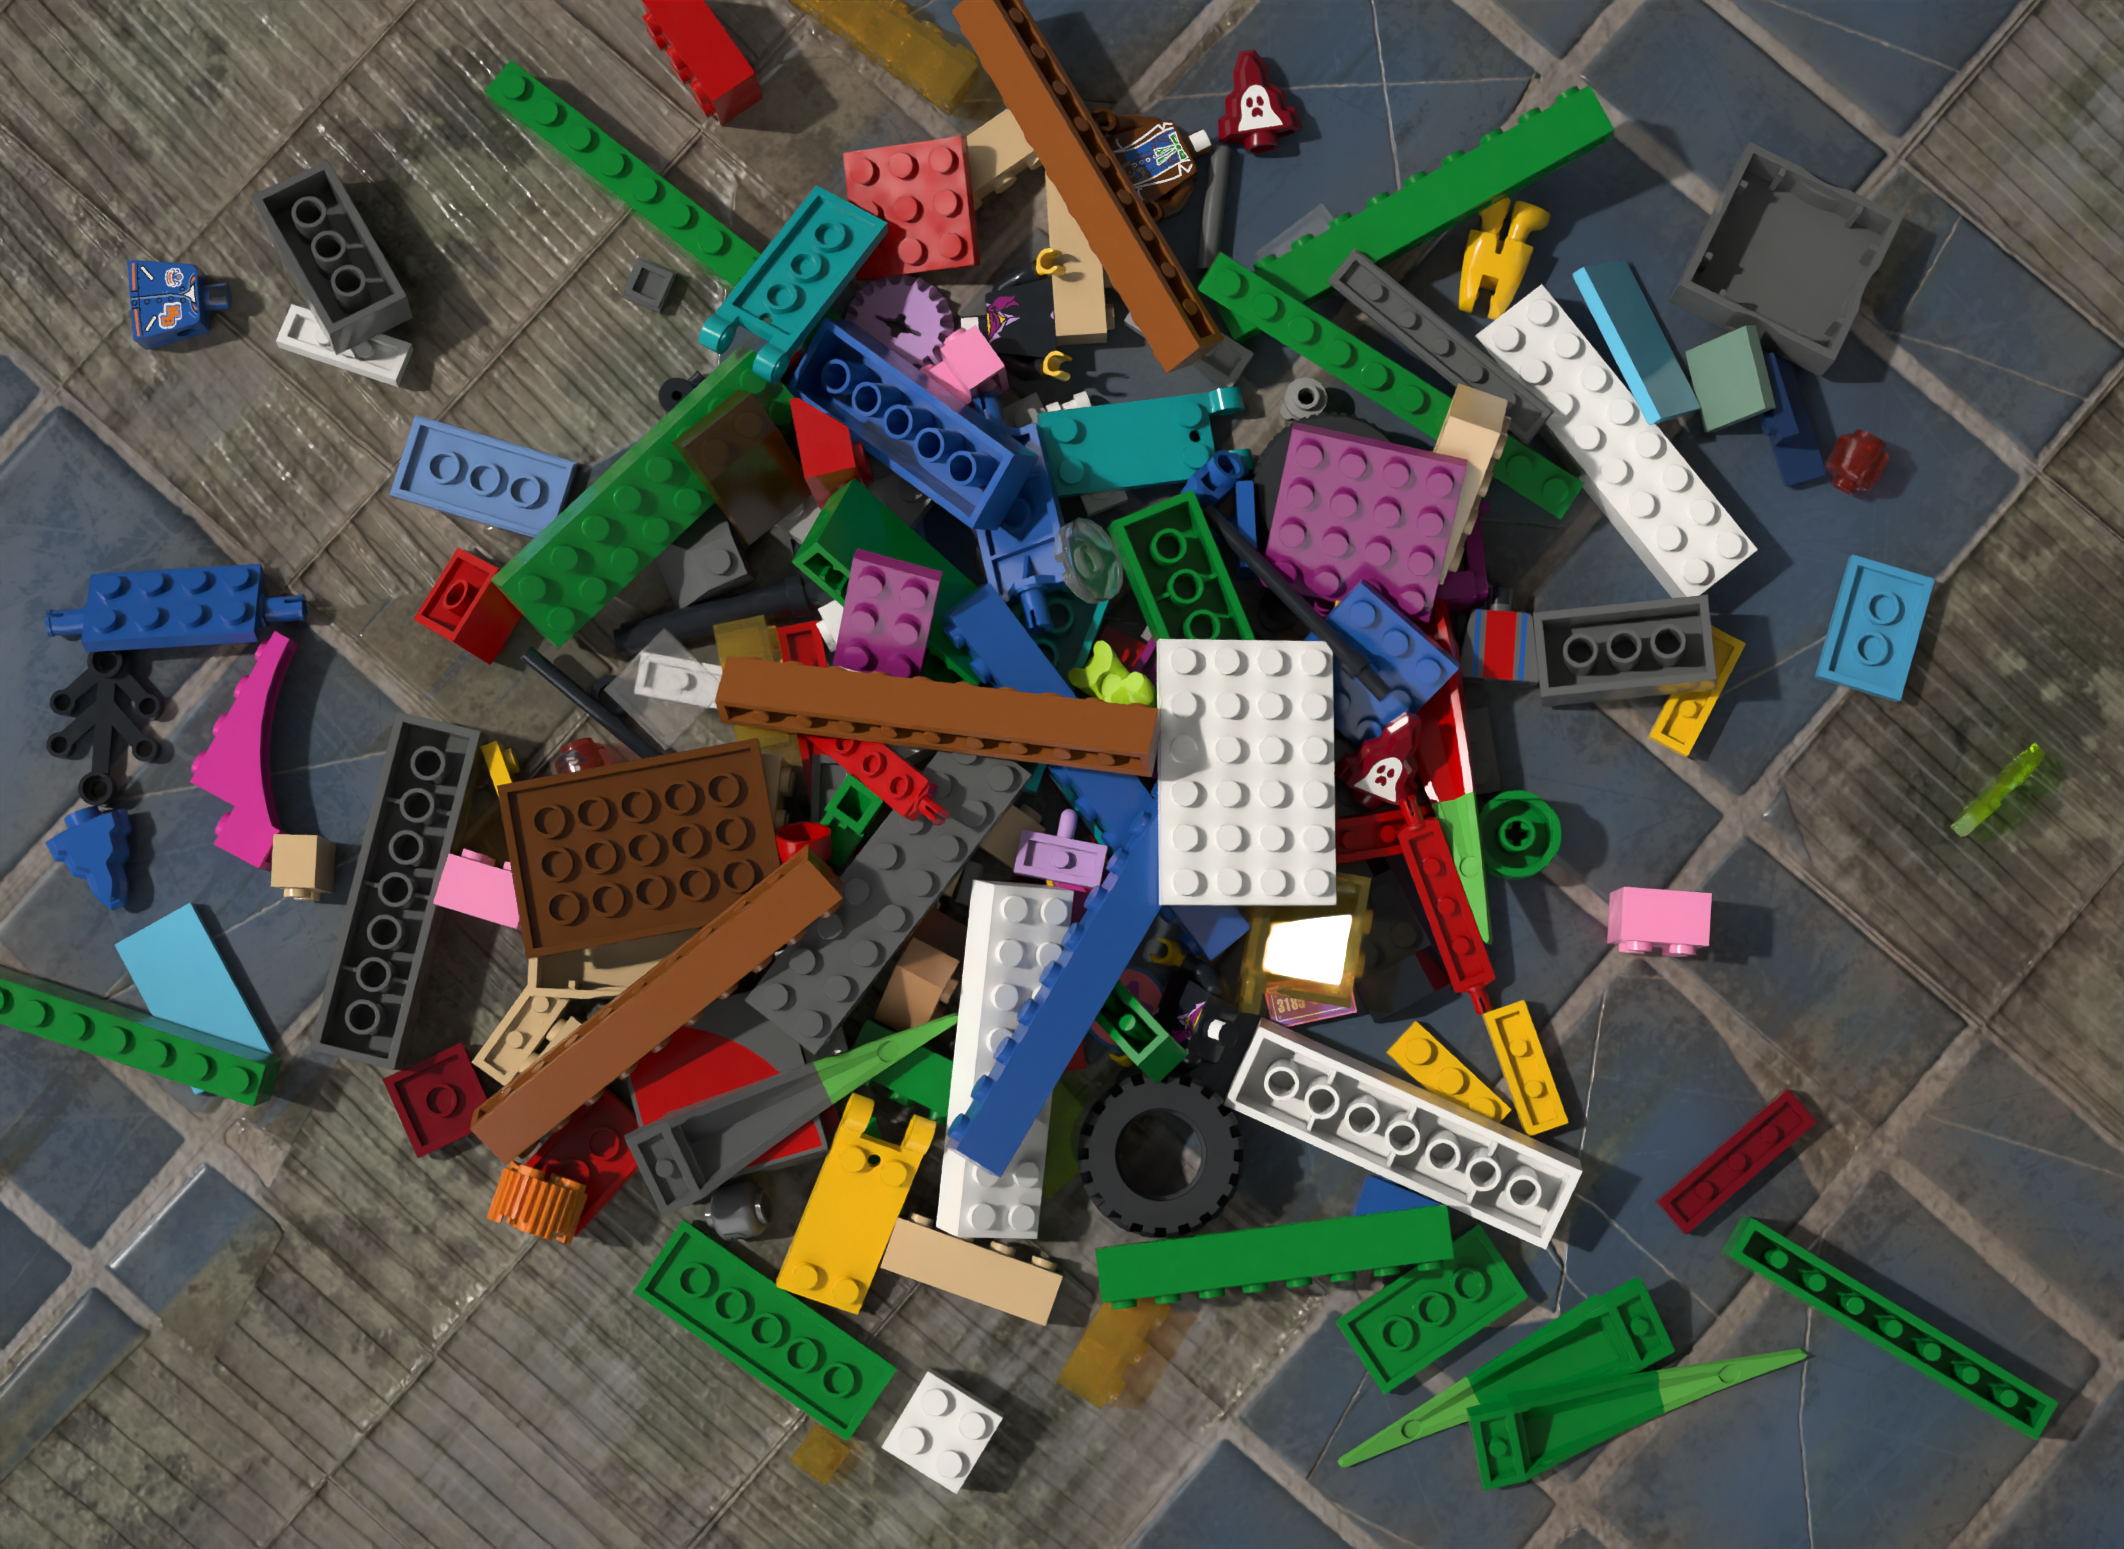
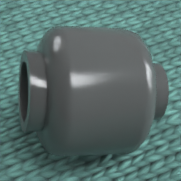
M751 1180L734 1182L717 1187L713 1191L711 1202L705 1206V1217L708 1226L715 1228L718 1235L724 1240L733 1241L756 1237L762 1234L766 1229L767 1223L772 1221L773 1204L769 1192L764 1188L761 1189L758 1183Z

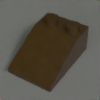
M742 390L735 391L671 442L748 545H751L812 495L801 466L776 425L752 393Z

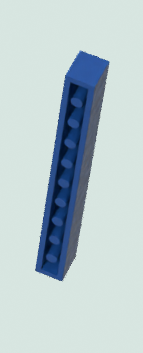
M990 583L980 585L941 616L947 624L943 628L944 633L956 648L960 649L963 646L973 658V661L969 663L970 667L983 683L986 684L990 681L995 689L1010 687L1020 692L1036 694L1052 692L1062 697L1077 698ZM1050 765L1048 767L1049 771L1057 782L1064 788L1069 785L1078 796L1075 805L1082 815L1090 822L1095 819L1105 833L1101 835V839L1108 846V849L1113 854L1120 847L1124 849L1132 836L1129 832L1131 823L1142 810L1147 811L1153 801L1152 796L1136 775ZM1162 905L1158 912V915L1167 924L1173 921L1182 933L1178 940L1188 953L1211 961L1251 929L1235 906Z
M1158 780L1151 791L1154 799L1147 811L1142 810L1139 812L1130 825L1129 832L1132 836L1125 848L1120 847L1110 858L1106 868L1110 873L1102 886H1095L1084 903L1087 911L1080 923H1073L1064 935L1062 945L1065 948L1057 961L1052 960L1043 970L1039 978V983L1042 984L1034 1000L1029 998L1019 1010L1016 1020L1020 1022L1011 1038L1006 1036L998 1045L993 1056L996 1060L995 1065L988 1076L984 1074L976 1082L970 1094V1097L974 1100L965 1114L960 1113L954 1119L948 1130L947 1135L950 1137L946 1148L990 1175L1000 1178L1162 907V905H1159Z

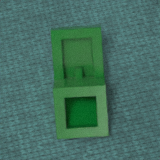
M850 773L824 810L827 813L820 822V824L826 825L831 829L832 856L828 860L839 869L845 867L863 841L884 803L881 798Z

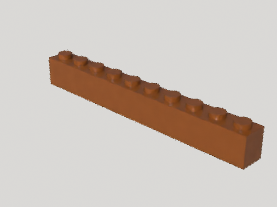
M962 0L952 10L960 25L961 32L971 43L981 60L983 69L990 75L1003 97L1005 106L1015 117L1027 143L1034 149L1045 168L1048 178L1054 183L1066 203L1068 212L1076 220L1088 240L1090 249L1098 257L1110 277L1112 286L1118 291L1129 309L1134 323L1140 328L1153 350L1154 357L1162 365L1166 373L1191 366L1222 342L1224 337L1023 0Z
M727 656L715 697V703L723 724L1152 777L1161 735L1158 708H1151L1142 703L1126 705L1105 702L1102 699L1093 697L1086 699L1062 697L1052 692L1036 694L1020 692L1010 687L995 689L978 687L968 682H957L955 684L937 682L921 676L913 678L896 677L880 671L864 673L848 671L838 666H830L828 668L806 666L797 661H787L785 663L765 661L755 656H745L743 658Z
M807 844L476 1108L473 1112L470 1130L505 1165L517 1156L520 1159L528 1156L538 1146L539 1139L550 1130L553 1132L561 1130L571 1120L572 1113L581 1105L590 1106L595 1103L605 1092V1086L618 1077L622 1080L629 1076L637 1068L638 1060L649 1051L657 1053L663 1049L672 1039V1033L683 1024L688 1027L697 1022L705 1013V1007L717 997L723 1000L730 996L739 986V980L750 971L757 973L764 969L773 959V953L784 944L791 946L798 942L807 932L809 924L818 917L825 919L832 915L842 903V881Z

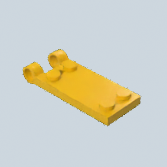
M852 1093L776 1279V1287L858 1315L922 1157L926 1154L931 1144L936 1122L914 1114L909 1122L901 1146H897L863 1133L871 1118L875 1101ZM876 1154L880 1157V1161L877 1164L869 1163V1156Z

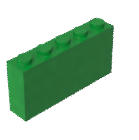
M855 478L851 479L828 498L793 558L792 563L842 607H844L853 557L857 549L942 571L943 576L921 675L937 682L954 684L957 682H968L975 686L979 685L981 680L969 664L973 661V658L963 646L958 649L952 644L943 631L947 624L941 618L943 614L978 587Z

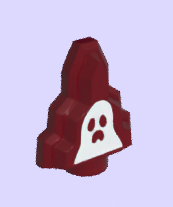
M1256 50L1240 51L1232 75L1234 90L1225 98V115L1218 119L1219 143H1244L1245 151L1248 154H1262L1274 151L1280 146L1278 138L1302 130L1297 108L1288 105L1283 89L1271 84L1268 66Z
M1408 711L1404 712L1389 722L1378 738L1365 740L1355 753H1345L1334 768V775L1351 787L1349 793L1355 801L1371 809H1379L1384 801L1400 806L1398 800L1405 797L1407 805L1410 804L1407 796L1415 795L1418 788V783L1414 777L1419 765L1414 753L1421 742L1420 716Z

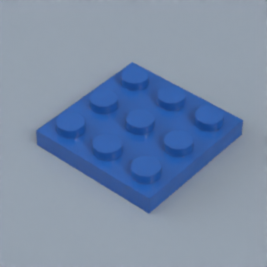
M1363 578L1324 618L1355 651L1360 649L1372 662L1370 667L1393 690L1382 702H1379L1357 678L1352 680L1340 668L1343 663L1333 654L1334 727L1358 748L1363 741L1378 738L1385 726L1404 712L1408 711L1415 714L1459 669L1460 663ZM1311 632L1303 641L1320 640Z

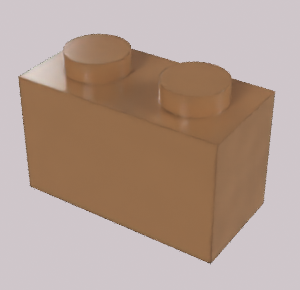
M913 937L894 969L873 1018L901 1032L943 1017L947 1007L940 1003L942 1001L948 1004L959 983L958 980L952 977L960 961Z

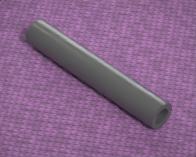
M1222 145L1212 146L1213 151L1210 152L1196 268L1201 273L1208 271L1220 252L1232 153L1230 147Z

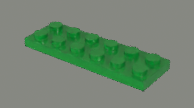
M686 1219L681 1221L633 1291V1293L847 1442L898 1369L897 1366L791 1292L777 1288L775 1281Z

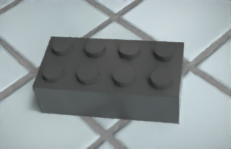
M328 159L250 196L259 221L336 355L413 318L404 290Z
M1708 595L1533 613L1542 707L1716 690L1717 677Z

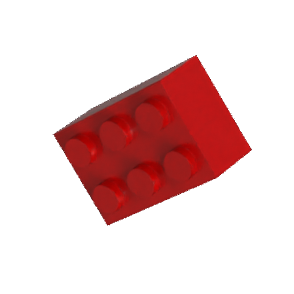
M641 0L646 14L641 16L648 28L646 31L660 52L667 48L665 53L672 62L670 63L671 68L683 85L691 82L689 87L695 95L693 98L707 119L714 115L719 124L723 126L763 99L754 70L704 0Z

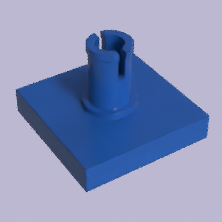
M1253 480L1236 481L1232 496L1233 515H1231V519L1227 520L1257 550ZM1208 525L1216 545H1227ZM1235 553L1236 580H1254L1255 573Z

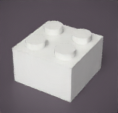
M929 1368L881 1448L957 1494L1003 1419L1004 1413L937 1371Z

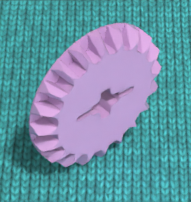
M908 275L885 277L875 281L870 280L862 290L857 291L854 299L848 305L845 320L852 321L917 369H921L928 364L936 366L942 362L940 349L945 346V339L954 332L953 317L946 299L935 286L928 284L921 277L916 278ZM899 317L905 318L906 327L917 335L901 332L898 338L892 337L891 328L883 320L886 322H897Z

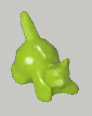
M1105 641L1096 642L1094 645V657L1088 660L1085 668H1072L1068 672L1070 683L1093 698L1126 705L1142 703L1151 708H1157V691L1155 686L1146 675L1136 671L1130 673L1120 662L1111 646Z

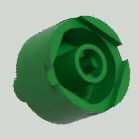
M1522 790L1507 791L1495 796L1478 810L1485 872L1496 878L1511 881L1528 878L1544 869L1559 850L1562 834L1559 818L1554 810L1534 793ZM1512 825L1515 826L1517 833H1523L1524 839L1519 841L1516 846H1513L1511 839H1506L1505 833L1512 828Z

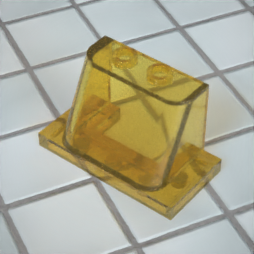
M1336 872V905L1251 906L1248 922L1251 929L1246 934L1235 1004L1239 1007V1011L1259 1015L1263 993L1350 1008L1354 978L1362 977L1365 964V953L1359 952L1362 935L1369 934L1372 923L1373 911L1372 909H1366L1371 878Z

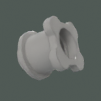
M1307 377L1291 382L1285 392V403L1280 407V416L1286 421L1292 419L1299 421L1303 417L1308 418L1313 414L1319 415L1322 413L1328 400L1324 387L1315 379ZM1306 395L1311 398L1312 403L1308 405L1302 404L1298 397Z

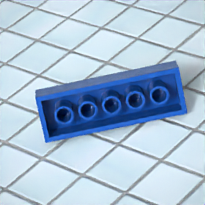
M825 317L787 386V389L795 398H800L847 426L854 442L862 441L864 450L971 529L998 530L1039 458L1034 452L852 321Z

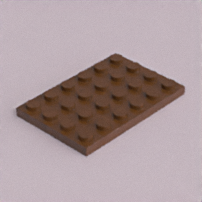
M758 738L497 785L525 955L528 960L703 928L781 866Z

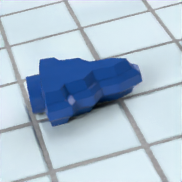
M1226 450L1216 452L1206 464L1190 477L1181 494L1193 489L1202 511L1210 504L1218 508L1234 491L1236 481H1243L1249 473L1245 466V459L1240 454L1231 453Z
M91 806L66 816L64 821L68 829L45 842L56 862H65L72 876L86 879L93 895L110 910L114 911L128 905L130 881L124 864L131 854L127 836L133 830L128 810L124 808L101 815L98 806Z

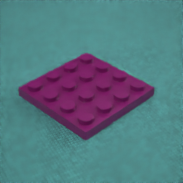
M1294 422L1265 559L1301 595L1336 602V600L1341 601L1363 578L1406 617L1429 623L1468 459ZM1260 579L1259 585H1260V586L1268 587V586Z

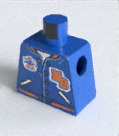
M139 260L127 261L133 340L144 349H152L207 334L211 329L209 311L232 308V295L228 283L207 285L206 274L197 265Z

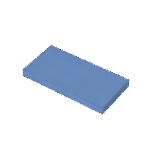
M415 415L390 496L534 539L565 510L579 464L571 460Z

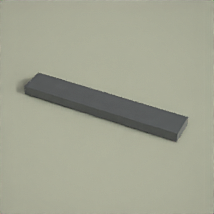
M1354 248L1327 281L1329 285L1454 387L1457 388L1459 383L1508 400L1505 416L1512 418L1508 431L1525 445L1531 441L1555 412L1357 249Z

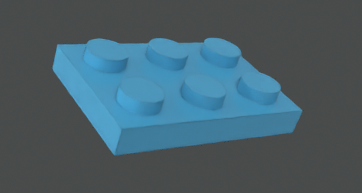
M1852 554L1849 556L1814 678L1895 703L1901 701L1935 579Z

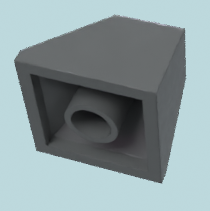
M717 504L710 506L655 558L676 609L707 602L757 580L735 527Z

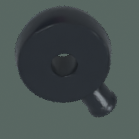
M696 371L688 380L684 378H671L665 381L658 392L660 408L668 414L705 379L703 375ZM676 394H681L682 398L680 400H673Z

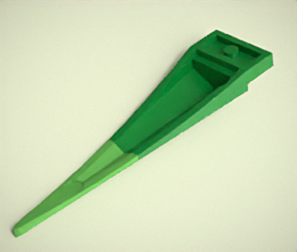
M1637 1276L1600 1297L1597 1293L1593 1294L1340 1457L1338 1463L1340 1467L1346 1468L1419 1438L1467 1422L1469 1420L1466 1408L1506 1399L1507 1393L1636 1373L1675 1352V1349L1645 1284Z
M1797 1348L1507 1393L1506 1399L1468 1407L1466 1409L1483 1490L1486 1491L1527 1481L1634 1426L1734 1384L1806 1358L1807 1353L1804 1349Z

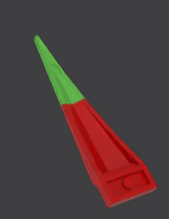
M1439 597L1434 599L1429 623L1414 619L1410 620L1456 659L1460 666L1446 683L1415 713V715L1421 718V742L1414 756L1419 765L1418 774L1439 821L1481 937L1484 942L1492 945L1493 935L1459 644L1454 639L1447 603Z

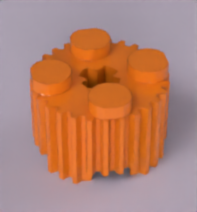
M512 1160L509 1168L504 1167L487 1219L502 1223L503 1217L507 1216L506 1223L520 1229V1231L548 1240H552L556 1232V1240L571 1245L588 1196L584 1193L587 1185L554 1173L551 1174L548 1181L544 1179L546 1172Z

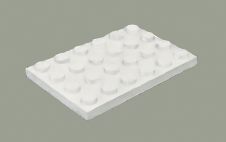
M1159 639L1157 641V708L1159 710L1161 726L1158 744L1159 905H1336L1333 651L1325 641Z

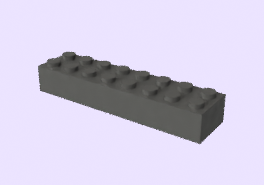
M396 712L309 1050L392 1070L405 1069L446 909L445 907L433 904L448 854L457 856L460 854L484 760L481 746L488 744L489 736L483 732Z
M938 751L922 773L938 785L934 801L949 811L948 819L939 815L946 822L936 826L924 814L913 822L904 818L893 809L839 878L843 884V898L839 908L825 919L818 917L809 924L805 935L798 942L787 946L745 1001L812 1054L819 1055L1031 782L1032 775L1011 759Z

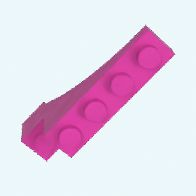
M274 631L271 638L266 637L259 645L255 653L256 665L249 676L244 675L237 684L233 695L236 700L229 713L224 712L215 723L212 731L215 738L208 750H202L196 757L191 768V772L194 775L190 780L196 786L235 806L231 813L226 812L218 822L215 829V834L218 837L214 845L268 872L272 867L273 834L290 835L282 830L272 790L270 748L271 730L277 699L286 671L299 644Z

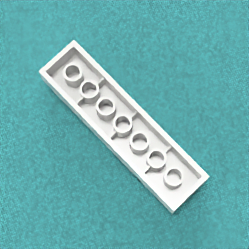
M1542 284L1475 335L1472 341L1474 346L1555 411L1538 433L1571 474L1585 483L1583 489L1672 598L1703 594L1758 550L1656 424L1649 425L1633 395Z
M972 880L936 1222L937 1228L956 1237L1037 1239L1052 1092L1001 1178L986 1173L946 1148L950 1140L947 1133L954 1119L960 1113L965 1114L974 1100L970 1097V1094L976 1082L982 1075L988 1076L995 1065L996 1060L993 1056L998 1045L1006 1036L1011 1038L1020 1022L1016 1020L1019 1010L1029 998L1034 1000L1042 984L1039 983V978L1043 970L1052 960L1057 961L1065 948L1062 945V940L1070 928L1073 890L1051 885Z
M1261 1017L1224 1102V1105L1545 1250L1583 1172L1580 1159L1263 1017Z

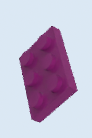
M857 549L853 557L833 665L864 673L880 671L896 677L913 678L921 676L943 572Z

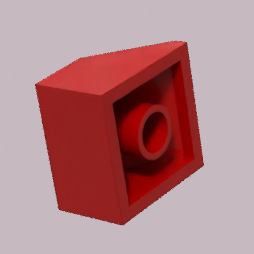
M800 398L790 399L804 478L819 509L822 510L828 498L853 478L868 489L867 483L874 482V476L869 457L865 455L862 441L854 442L847 426Z
M457 548L413 620L467 653L491 665L495 657L503 651L508 636L523 615L490 580L501 569Z

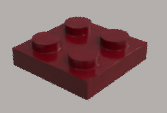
M462 1042L382 1079L417 1158H422L473 1134L470 1130L473 1112L489 1099L477 1069L472 1063L465 1043Z

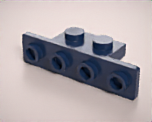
M1762 348L1776 408L1759 414L1763 433L1765 436H1769L1783 484L1786 487H1791L1822 478L1826 474V469L1791 362L1775 355L1774 352L1771 353Z

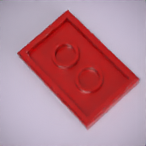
M605 1086L606 1090L595 1103L590 1106L583 1104L572 1113L571 1120L561 1130L554 1132L526 1163V1165L546 1172L545 1180L549 1181L551 1174L554 1173L587 1185L584 1193L588 1196L574 1237H578L639 1170L624 1135L639 1129L636 1114L607 1086Z

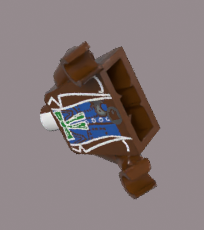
M1106 107L1097 108L1092 112L1091 116L1099 124L1100 127L1098 128L1103 136L1107 133L1112 135L1107 137L1106 141L1154 222L1161 223L1180 215L1195 191L1194 183L1197 181L1198 170L1193 160L1213 151L1204 129L1201 128L1181 137L1173 120L1162 121L1159 117L1137 114H1113Z

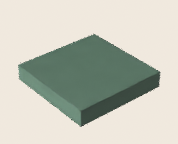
M1756 325L1743 326L1685 352L1695 395L1701 406L1699 411L1705 433L1717 432L1776 408Z

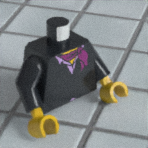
M1050 248L1042 250L1037 260L1017 268L997 282L991 292L985 294L986 315L961 316V328H965L967 331L976 325L1005 365L1006 372L1025 382L1049 379L1051 377L1060 381H1068L1071 374L1059 370L1060 365L1064 361H1072V357L1057 351L1052 279H1046L1048 274L1062 276L1066 273L1065 266L1057 265L1052 267L1054 257L1062 254L1060 250Z
M1158 938V941L1168 946V954L1162 959L1155 954L1149 953L1151 960L1165 966L1176 965L1180 968L1178 971H1172L1154 1017L1189 1053L1171 1071L1184 1075L1197 1069L1201 1063H1217L1224 1047L1228 1048L1236 1044L1240 1034L1239 1028L1235 1024L1239 1007L1228 1000L1229 989L1217 968L1190 953L1186 956L1181 954V949L1176 942ZM1109 1054L1115 1062L1123 1067L1135 1064L1127 1054L1121 1057Z

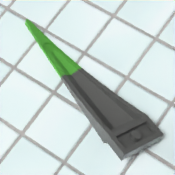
M958 1013L941 1017L667 1112L664 1117L624 1135L625 1141L662 1217L707 1196L741 1169L825 1109L915 1049L958 1023Z

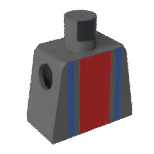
M1489 587L1487 610L1471 609L1467 614L1459 646L1463 682L1534 687L1539 682L1533 617L1530 613L1512 612L1514 589L1508 587Z

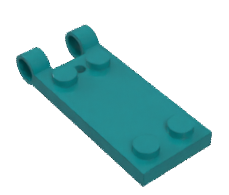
M816 185L717 311L706 320L700 331L699 343L717 354H723L731 345L736 329L741 326L768 341L758 352L754 360L753 373L772 384L777 383L786 372L792 355L887 235V222ZM764 318L772 319L770 323H766L763 320Z
M1225 387L1206 393L1041 412L1037 415V422L1042 428L1058 499L1187 483L1190 477L1215 454L1209 417L1239 413L1245 410L1241 387ZM1190 432H1197L1200 440L1198 442L1191 441L1189 438ZM1251 449L1228 451L1243 456L1248 473L1254 472L1255 467Z

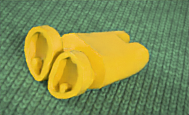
M1507 197L1478 213L1482 218L1480 231H1469L1464 253L1459 288V310L1468 313L1472 312L1473 305L1479 296L1478 289L1480 287L1494 291V296L1492 295L1490 299V309L1487 318L1496 320L1506 312L1523 279L1534 247L1525 244L1532 231L1542 230L1548 225L1550 213L1526 202H1515L1511 214L1510 228L1505 241L1499 240V233L1508 213L1511 200Z

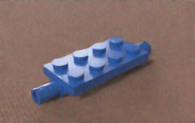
M986 391L982 392L985 402H982L979 394L972 399L975 410L1034 452L1039 458L998 530L976 529L988 583L994 587L1009 608L1021 604L1026 631L1030 636L1044 635L1042 631L1043 626L1047 633L1054 629L1046 595L1078 583V578L1042 428L1035 422L1021 428H1010L1004 421L999 393Z
M261 564L91 574L87 604H85L83 609L47 610L45 626L49 637L82 634L81 643L86 652L258 642L259 628L269 627L272 622H306L308 618L306 615L308 614V605L305 594L268 597L263 589L265 573Z

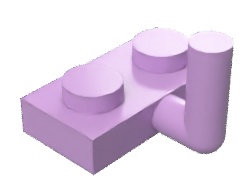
M1066 809L1061 814L1057 836L1022 830L1014 874L1093 889L1095 886L1101 885L1108 846L1074 840L1075 831L1079 826L1078 815L1074 810Z

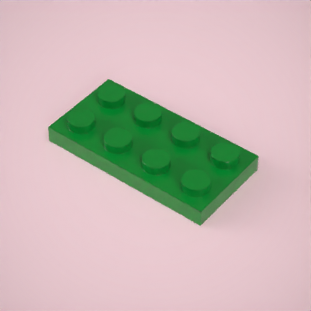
M1475 1224L1452 1240L1454 1259L1443 1260L1444 1268L1418 1271L1416 1264L1334 1320L1384 1395L1528 1298V1295L1480 1224Z

